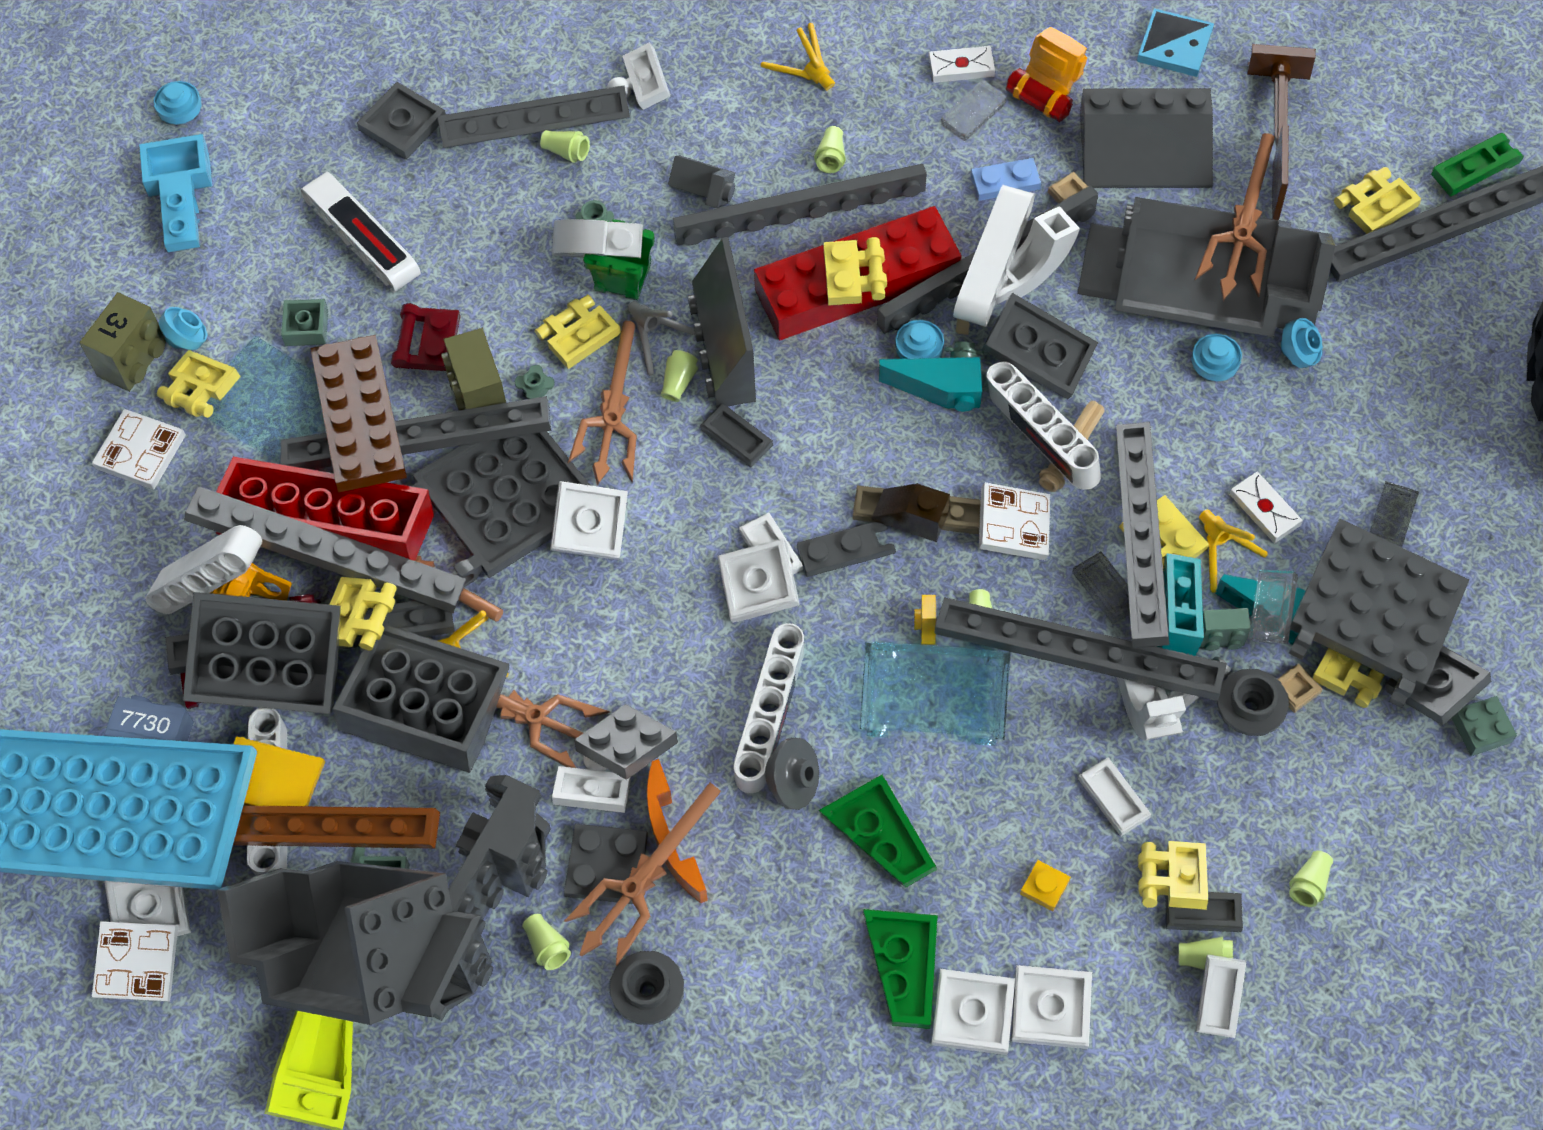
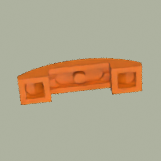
M659 759L652 761L647 783L648 810L657 847L669 834L661 807L672 803L671 791ZM675 849L665 861L667 868L681 887L700 903L708 901L706 887L695 857L680 861Z

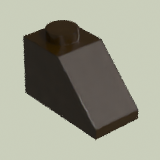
M918 483L886 488L883 490L872 521L937 542L948 516L950 494Z

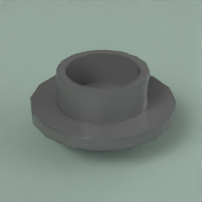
M1241 669L1230 674L1223 681L1219 700L1217 701L1218 712L1223 721L1234 731L1248 736H1263L1275 731L1284 722L1289 709L1288 693L1282 683L1270 673L1259 669ZM1252 702L1257 706V709L1250 710L1246 707L1245 703Z
M789 737L781 741L766 764V784L774 794L777 802L785 809L800 810L806 807L815 796L819 784L817 755L812 746L803 738Z
M639 951L627 956L616 966L610 979V996L615 1009L626 1020L638 1025H654L668 1019L679 1008L684 997V979L679 966L669 956L657 951ZM646 985L655 988L654 992L649 996L641 993L642 988Z

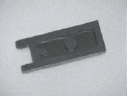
M872 522L798 542L797 550L806 577L895 554L894 544L890 543L880 546L876 533L887 530V525Z

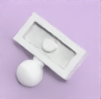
M650 42L622 56L629 78L615 77L607 84V88L625 85L627 98L630 96L631 90H634L637 102L643 110L670 97L659 60Z
M583 756V761L587 769L558 766L552 795L553 805L625 813L631 783L630 778L626 780L613 772H607L605 767Z

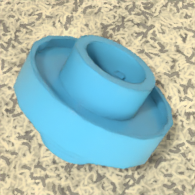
M184 81L170 82L162 86L154 97V107L158 116L169 124L177 125L193 120L199 114L202 107L201 97L196 87Z
M169 307L159 319L158 323L166 342L174 348L197 350L207 339L206 327L200 318L189 310Z
M1298 318L1288 322L1282 334L1281 350L1283 354L1298 368H1307L1317 364L1321 359L1323 346L1322 337L1315 325L1306 318Z
M910 321L904 324L897 332L895 338L896 353L900 359L940 358L944 349L943 333L938 326L930 321Z
M1209 334L1200 338L1194 345L1191 361L1195 371L1203 378L1216 382L1224 381L1233 377L1239 370L1242 352L1236 341L1227 335Z

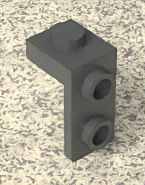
M677 155L674 157L668 185L707 198L705 205L719 208L728 204L733 197L735 191V184L733 182L736 172Z

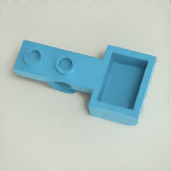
M203 134L139 144L143 185L149 197L160 195L164 245L167 252L200 247L198 233L200 219L196 217L199 209L194 189L212 187L209 152Z

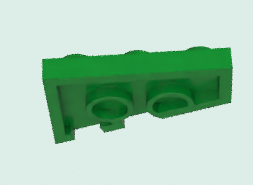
M883 774L819 810L827 820L905 888L937 870L935 863Z
M863 909V916L892 1026L930 1029L938 915Z

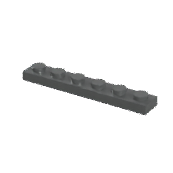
M625 85L440 115L438 116L443 148L539 133L545 130L551 131L630 118Z

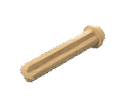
M1090 401L1074 424V427L1086 439L1089 438L1105 412L1104 407L1096 401ZM1050 463L1048 468L1040 471L1039 484L1045 490L1056 492L1065 485L1064 475L1052 463Z

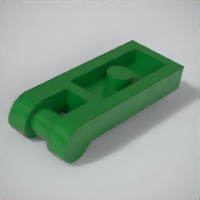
M1499 133L1434 166L1431 175L1445 192L1452 197L1506 168L1510 169L1519 164L1524 155L1517 148L1513 149L1509 145L1510 140L1504 133Z

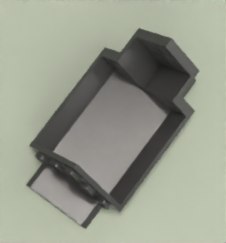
M1135 197L1134 205H1127L1123 228L1090 223L1077 294L1115 300L1116 311L1274 337L1276 328L1284 329L1288 322L1298 318H1306L1315 325L1317 313L1322 310L1335 243L1332 234L1292 228L1291 222L1260 217L1256 221V229L1251 234L1254 239L1267 249L1260 296H1257L1250 280V275L1255 273L1258 253L1247 246H1243L1234 276L1237 285L1223 301L1220 280L1225 278L1234 248L1232 242L1217 243L1211 259L1213 268L1196 280L1195 277L1211 236L1234 231L1232 220L1235 218V213Z
M335 861L308 871L279 868L217 889L230 963L256 967L262 1004L372 1025L402 1012L432 1017L482 916L452 911L446 873Z

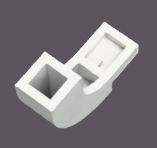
M1060 206L1034 218L1026 240L1014 255L995 305L1007 300L1012 293L1022 298L1036 289L1058 268L1068 255L1080 228Z
M555 220L552 255L584 258L585 254L641 258L643 225L607 222L605 220Z
M1117 677L1128 718L1141 740L1166 737L1183 732L1180 722L1181 715L1186 711L1183 696L1168 698L1164 688Z

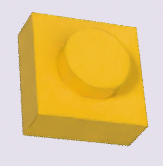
M922 595L921 609H914V630H921V644L935 645L936 595Z
M1037 860L1021 889L1020 895L1054 911L1071 877Z

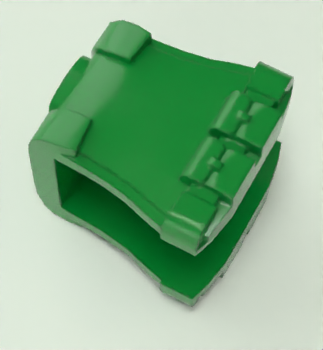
M615 219L612 220V222L625 223V221H621V220H615ZM643 230L641 258L595 254L584 255V267L591 272L594 281V291L602 293L607 291L624 295L628 299H639L651 265L650 250L655 242L653 231Z

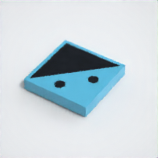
M1154 8L1137 62L1197 77L1214 23Z

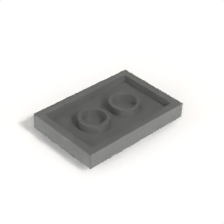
M1012 293L1008 297L982 350L1002 362L1011 363L1022 374L1068 400L1073 395L1098 342Z

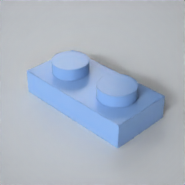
M1034 158L971 169V178L978 201L997 198L1002 185L1027 192L1041 189V181Z

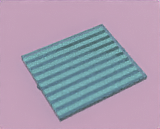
M255 335L229 364V366L237 370L241 377L221 401L211 397L206 402L212 405L214 409L213 414L208 419L280 464L281 440L312 435L318 431V427L324 422L315 372Z

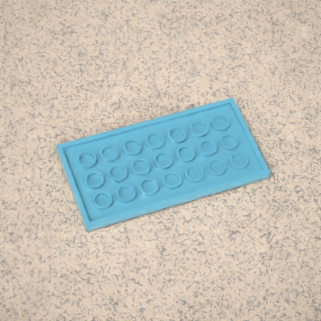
M0 729V872L199 889H220L223 885L258 751L250 745Z

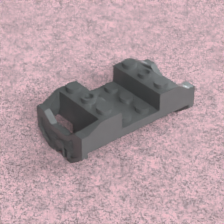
M508 775L490 776L485 784V791L491 797L489 801L490 805L495 808L490 819L473 812L456 843V847L460 848L459 854L467 858L449 887L452 911L482 916L433 1014V1017L441 1021L450 1009L474 995L478 986L484 987L492 975V960L481 934L486 924L483 919L490 908L495 909L502 899L504 893L502 886L529 898L533 889L539 890L547 876L548 871L545 869L546 837L551 827L545 819L536 813V806L541 799L540 790Z

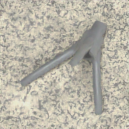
M632 301L628 305V311L633 315V320L638 323L637 328L641 336L647 374L652 376L654 370L648 332L653 331L658 325L662 324L681 332L695 335L694 328L667 319V317H672V311L652 310L647 305H640L637 301Z

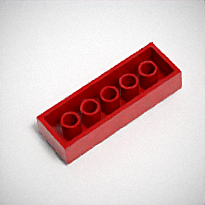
M936 206L835 240H857L858 251H865L869 238H879L880 247L884 249L885 255L882 269L887 276L885 298L882 300L872 299V293L868 291L862 292V303L828 305L824 245L754 269L755 291L779 341L887 303L960 261L962 255ZM869 266L859 267L860 276L870 274Z
M234 456L216 490L217 493L414 561L434 517L428 489L386 482L338 493L334 473Z

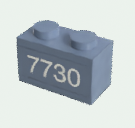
M133 695L131 698L118 696L104 736L188 741L194 721L186 708L178 703L166 702L165 705L152 703L151 700L138 695Z

